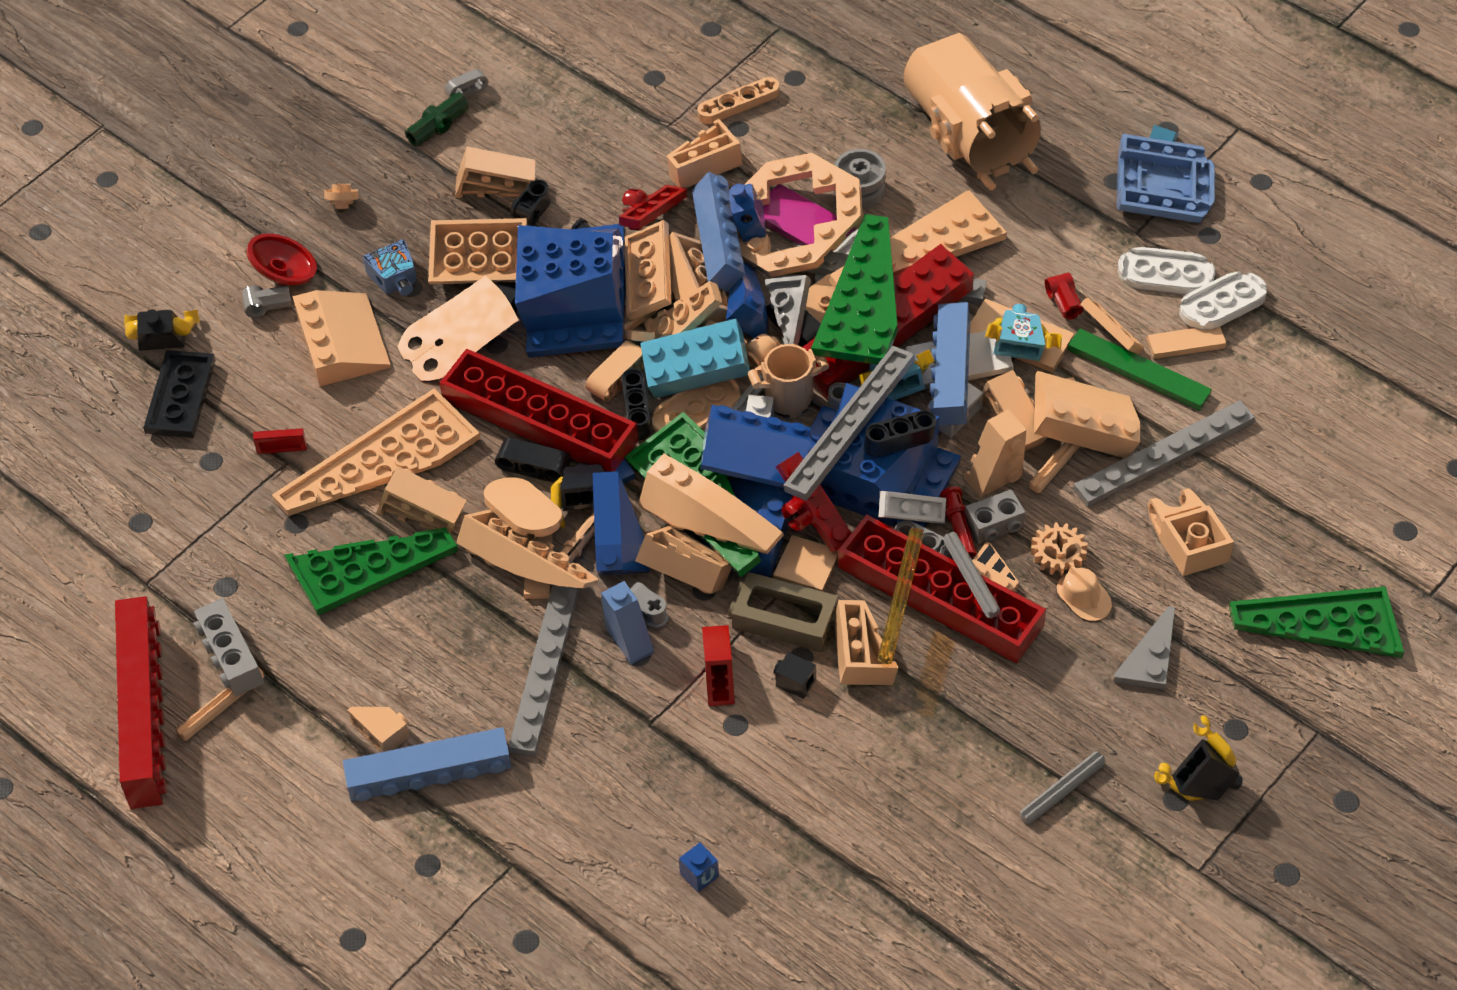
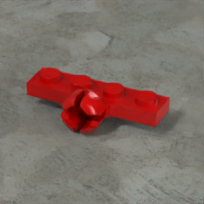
M665 185L651 195H647L641 189H629L622 198L623 205H628L629 208L622 209L623 214L619 216V225L628 227L630 230H641L644 226L687 198V188Z
M797 452L776 466L785 482L800 465L803 458ZM820 484L807 501L793 495L792 500L782 507L784 519L794 513L797 515V518L788 523L792 529L800 531L808 525H813L831 553L840 549L852 533Z

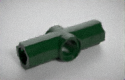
M458 92L438 106H428L424 110L422 118L404 131L406 138L410 144L416 147L435 133L444 134L451 127L452 121L469 109V103Z

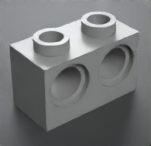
M1012 489L965 506L967 523L977 544L992 541L998 536L1009 532L1014 533L1024 527L1025 510Z

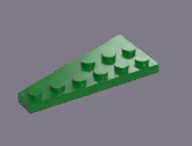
M444 527L415 532L413 536L398 538L397 535L388 537L389 540L375 542L373 539L334 546L332 550L318 552L317 549L308 550V554L294 556L293 553L284 554L315 613L319 616L456 553L458 548L447 528Z
M1386 586L1231 601L1229 603V611L1235 630L1403 658L1404 649Z

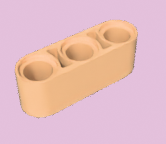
M630 340L625 341L589 376L585 384L586 390L605 402L612 400L622 390V374L626 370L638 369L642 371L644 369L641 347Z

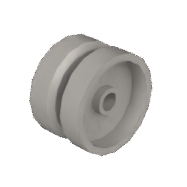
M854 149L840 155L835 162V166L860 180L862 186V209L871 208L880 203L885 196L886 165L883 158L876 152L867 149Z

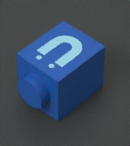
M701 842L679 858L680 875L697 892H700L719 877L718 860Z

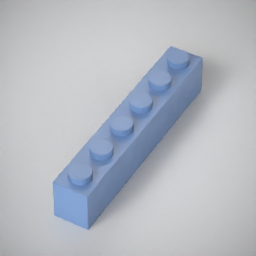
M708 172L693 188L692 194L708 282L716 283L718 288L728 292L745 274L737 228L731 213L728 181L721 175Z
M968 302L938 304V314L934 315V328L937 331H933V344L936 348H932V355L935 359L933 363H936V365L931 366L932 381H935V383L930 384L931 398H934V401L929 402L930 412L940 417L939 426L967 424L971 324Z
M501 727L343 760L347 789L352 802L356 800L366 801L371 797L380 795H394L397 792L409 789L419 790L424 786L433 784H447L462 778L471 779L491 772L500 773L505 769H510L511 762L504 728Z

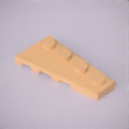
M709 281L689 293L686 300H678L673 303V308L669 310L663 309L657 313V317L654 319L648 318L644 321L646 331L655 332V339L695 329L722 304L718 285Z

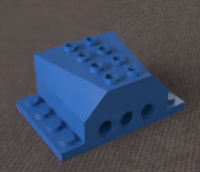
M614 224L580 229H560L518 225L515 305L527 331L526 353L528 358L619 348L624 343L625 226Z
M846 383L838 410L822 406L810 427L808 453L858 391L859 387ZM886 398L820 483L831 502L839 507L863 516L867 514L882 523L896 527L899 522L907 520L879 517L880 491L940 497L941 491L947 488L961 462V455L938 447L940 417L935 415L937 421L931 442L881 457H871L863 449L865 433L869 425L920 411V409ZM911 521L924 528L927 525L926 522Z

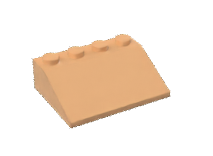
M527 218L431 220L428 283H476L484 276H487L493 283L516 282L518 225L528 226Z
M672 232L669 235L671 289L675 301H684L688 298L689 293L708 283L701 241ZM719 288L722 304L698 326L704 327L710 319L716 323L726 321L729 291L726 292Z
M316 290L293 296L297 317L319 387L391 368L367 293Z
M1040 371L1036 372L1034 434L1122 458L1132 454L1140 443V420L1130 396Z

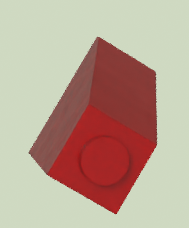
M729 626L702 627L708 706L735 704Z

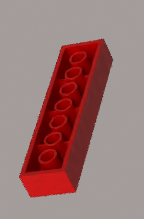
M941 243L893 279L898 332L892 346H900L933 321L934 315L938 314V304L956 303L973 290L974 273ZM815 338L802 348H805L806 351L811 349ZM826 357L829 369L813 377V387L828 400V391L832 384L838 382L850 384L860 374H863L870 368V363Z
M467 348L439 382L442 396L451 405L542 446L562 450L569 454L571 459L580 463L586 462L589 465L599 464L605 472H615L624 460V457L632 451L638 442L637 423Z
M867 514L838 550V568L1015 663L1019 662L1044 627L1046 615L1044 607L981 575L1000 608L998 616L991 619L987 618L954 560Z
M147 596L115 600L119 782L130 809L163 805L162 794H167L166 780L162 778V771L166 770V761L164 754L161 755V748L165 747V737L163 731L160 732V725H164V713L162 709H159V703L164 701L163 690L158 680L163 679L161 664H158V658H162L161 644L157 642V636H161L160 622L156 620L155 607L149 605Z

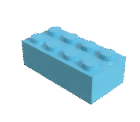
M737 319L640 343L648 388L655 399L747 376L750 371L743 331Z

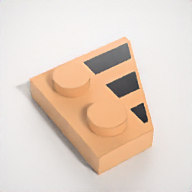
M986 542L972 560L978 572L1015 592L1019 581L991 543Z

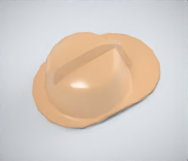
M1072 566L1068 573L1059 579L1057 584L1058 595L1080 618L1087 621H1099L1110 613L1112 608L1111 598L1100 585L1094 572L1086 568H1075Z

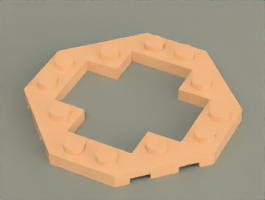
M813 153L766 162L746 183L753 184L763 205L770 204V186L813 177L815 195L836 190L837 220L814 225V244L771 252L768 234L762 238L755 237L750 241L743 242L737 228L743 261L753 267L760 268L770 277L818 268L824 262L823 258L829 251H835L847 238L846 234L853 227L857 228L862 223V186L860 180Z

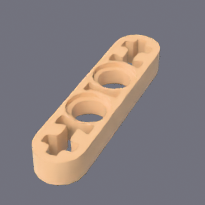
M767 77L707 100L698 106V119L701 123L713 124L718 118L723 120L771 101L779 95V82L775 78ZM746 94H752L755 97L752 99H745L743 96ZM726 102H731L734 104V106L725 107L723 106V104Z

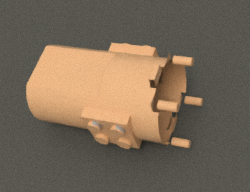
M957 33L922 46L913 52L905 67L904 84L909 93L931 118V136L934 140L937 139L945 153H948L953 160L963 157L973 170L977 172V179H981L990 191L996 188V184L988 175L992 174L996 178L1009 173V166H1007L1009 162L1012 166L1023 162L1032 174L1038 172V167L1028 157V153L1031 155L1040 138L1041 126L1039 116L1030 107V103H1032L1031 93L1029 90H1025L1016 76H1013L1008 69L998 72L971 40L962 33Z

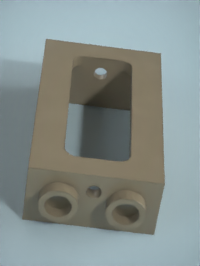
M748 572L745 581H740L737 601H733L729 608L728 616L732 617V628L822 652L834 622L833 617L838 604V596ZM752 592L818 609L821 610V613L816 623H808L752 608L747 604Z

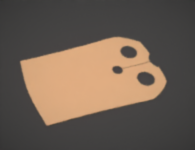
M484 276L442 306L410 325L401 337L398 349L404 359L412 362V371L421 381L440 379L447 374L466 348L477 352L517 322L518 318L502 291L487 276ZM413 337H420L422 339L421 347L411 350L408 347L409 340ZM437 339L443 340V344L441 346L435 345V341ZM428 359H436L438 362L437 368L432 372H426L423 368L424 363Z

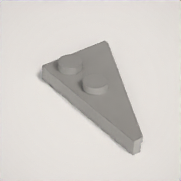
M807 275L765 279V284L771 294V303L775 307L774 313L778 326L783 332L784 338L782 339L784 345L795 344L798 346L811 282Z
M1167 607L1116 671L1114 683L1165 690L1175 607Z

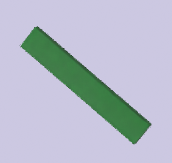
M1079 329L1068 344L1069 351L1198 411L1202 409L1212 393V389L1083 329Z

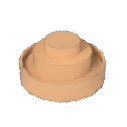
M332 184V189L324 190V199L330 200V204H335L336 209H347L349 204H353V200L359 199V190L351 189V184Z

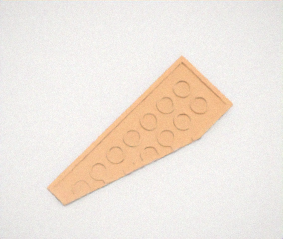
M434 388L272 494L273 501L290 516L386 484L390 481L397 466L409 469L415 474L440 466L478 441L480 433Z

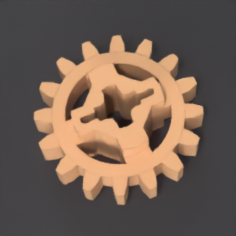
M1057 522L1054 523V528H1050L1047 524L1044 525V532L1037 530L1036 537H1032L1031 555L1034 556L1033 562L1035 564L1041 563L1040 569L1042 571L1049 568L1051 575L1057 570L1063 576L1064 570L1069 571L1072 566L1081 568L1082 561H1086L1088 546L1087 542H1084V534L1077 535L1078 528L1076 527L1069 530L1067 523H1065L1063 528L1059 527Z

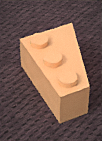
M719 118L714 121V126L709 130L700 131L698 138L691 143L686 141L667 155L670 178L677 187L688 188L699 183L708 172L719 175L743 165L740 142Z
M466 147L456 177L455 198H463V194H477V197H485V194L499 193L500 197L520 196L529 183L535 180L536 160Z
M1014 370L987 381L982 390L983 404L985 403L992 413H989L990 418L1008 409L1027 429L1025 451L1043 444L1047 437L1034 434L1035 402L1026 394L1022 379L1016 376Z
M1009 409L987 420L978 442L980 450L977 455L974 454L970 461L973 463L970 472H965L963 477L980 498L1009 482L1017 481L1023 473L1027 429Z
M397 466L384 490L376 513L384 515L385 512L398 515V520L406 522L407 518L420 522V527L430 530L446 527L448 532L451 533L464 508L466 499L455 492H449L439 487L431 480H425L415 475L409 469Z
M672 526L647 533L635 560L638 563L692 585L707 594L722 590L731 571V567L713 549Z
M839 600L833 618L840 684L893 685L899 668L896 662L892 661L887 651L888 646L885 641H882L877 631L878 626L866 602L862 600Z

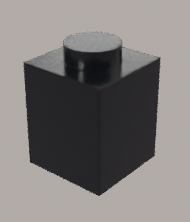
M788 652L783 661L779 660L775 665L773 674L775 675L776 687L804 699L816 680V664Z

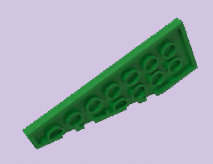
M865 214L811 350L813 355L878 365L892 347L898 332L888 217Z
M684 412L624 457L628 464L645 480L647 471L663 454H666L735 496L727 475L701 469L705 432ZM706 534L701 536L740 577L761 562L758 551L740 547L735 542L718 541L716 537Z

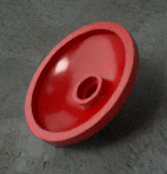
M267 233L253 237L248 243L246 254L249 262L260 275L272 282L288 286L301 285L312 280L316 273L317 265L313 255L303 245L291 238Z

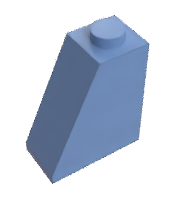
M625 581L602 592L605 629L630 664L633 665L654 654L638 599Z

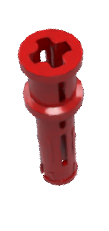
M956 486L948 487L940 493V498H946L945 516L951 521L953 531L957 533L970 558L973 560L977 552L965 515V505H963L961 498L963 496L962 489Z

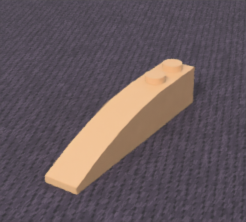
M663 454L647 471L638 505L641 509L675 529L682 531L684 529L691 530L700 536H705L706 534L716 537L718 541L735 542L740 547L768 554L784 536L782 531L735 496L666 454Z
M491 510L464 515L456 543L464 547L466 552L485 559L484 561L487 564L498 566L513 574L537 582L557 586L586 588L598 584L599 579L580 564L569 563L570 557L564 552H555L553 550L554 545L551 542L544 541L543 543L538 537H534V534L527 533V536L516 533Z

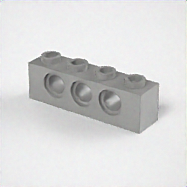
M221 598L194 610L198 621L193 624L199 637L205 636L202 642L207 653H214V656L210 658L216 671H223L219 676L225 689L231 687L236 697L265 684L259 667L224 599Z

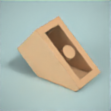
M351 707L348 709L351 724L379 752L394 750L410 738L407 719L401 713L396 714L390 707Z

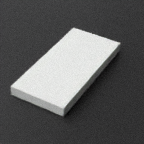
M986 331L970 334L968 381L1004 374L1014 370L1011 356L993 354L996 339L986 338ZM932 341L907 346L906 351L913 353L915 360L918 361L917 354L928 349L932 353V348H936V346H934ZM936 363L929 364L928 369L922 375L925 389H929L930 384L935 383V381H932L931 366H935Z

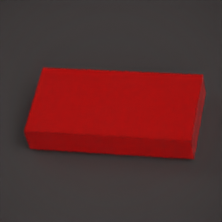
M304 428L253 432V441L257 454L307 450Z

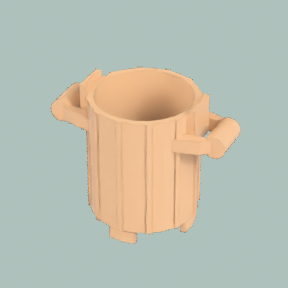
M781 344L770 350L764 362H761V365L755 369L750 370L748 376L754 389L765 388V396L774 397V411L783 415H790V418L802 415V411L810 405L813 400V377L829 369V364L826 357L813 355L811 349L806 351L805 348L795 344ZM758 374H762V377L764 379L763 382H761V379Z

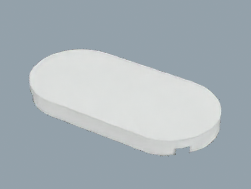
M1136 247L1120 257L1118 275L1125 284L1136 289L1189 294L1214 281L1215 267L1207 261L1206 257L1198 253Z
M1241 272L1226 274L1185 295L1179 309L1180 317L1186 324L1197 329L1208 330L1218 328L1261 306L1266 299V283L1259 276L1248 272L1247 275L1241 274Z

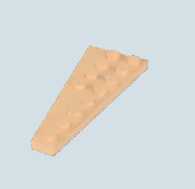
M970 190L965 191L890 237L893 279L940 243L957 257L1006 240L1007 232ZM843 267L830 274L829 282L834 288L837 285Z

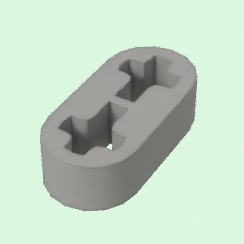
M475 69L451 79L445 86V92L449 97L459 92L466 98L482 91L487 86L488 79L480 69Z

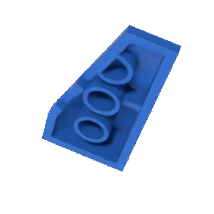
M743 261L745 274L729 290L726 321L737 319L742 331L753 338L760 334L769 335L765 299L756 271Z
M619 472L593 473L595 550L598 576L650 573L648 566L635 561L644 540V535Z

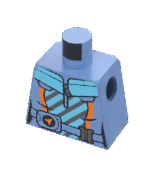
M404 239L362 256L365 272L385 294L398 290L402 296H406L413 291L412 284L417 281L416 272Z

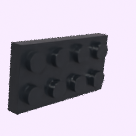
M166 350L143 427L145 434L194 438L216 361L214 354Z

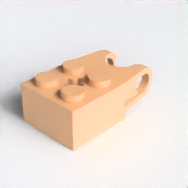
M1187 488L1180 491V507H1170L1158 498L1148 501V514L1157 536L1183 576L1229 563L1234 541L1210 505L1206 506L1191 489Z

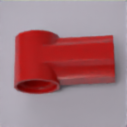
M1069 272L1045 278L1046 293L1050 299L1055 300L1063 318L1072 320L1083 313V307L1080 305L1081 302L1075 292L1073 277Z

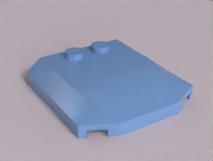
M1122 134L1118 151L1117 209L1201 223L1215 201V166L1212 160H1207L1204 155L1205 149L1203 146Z

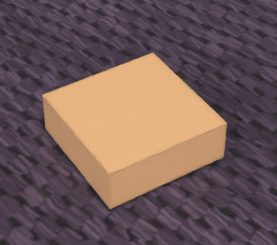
M624 329V339L645 342L655 339V332Z

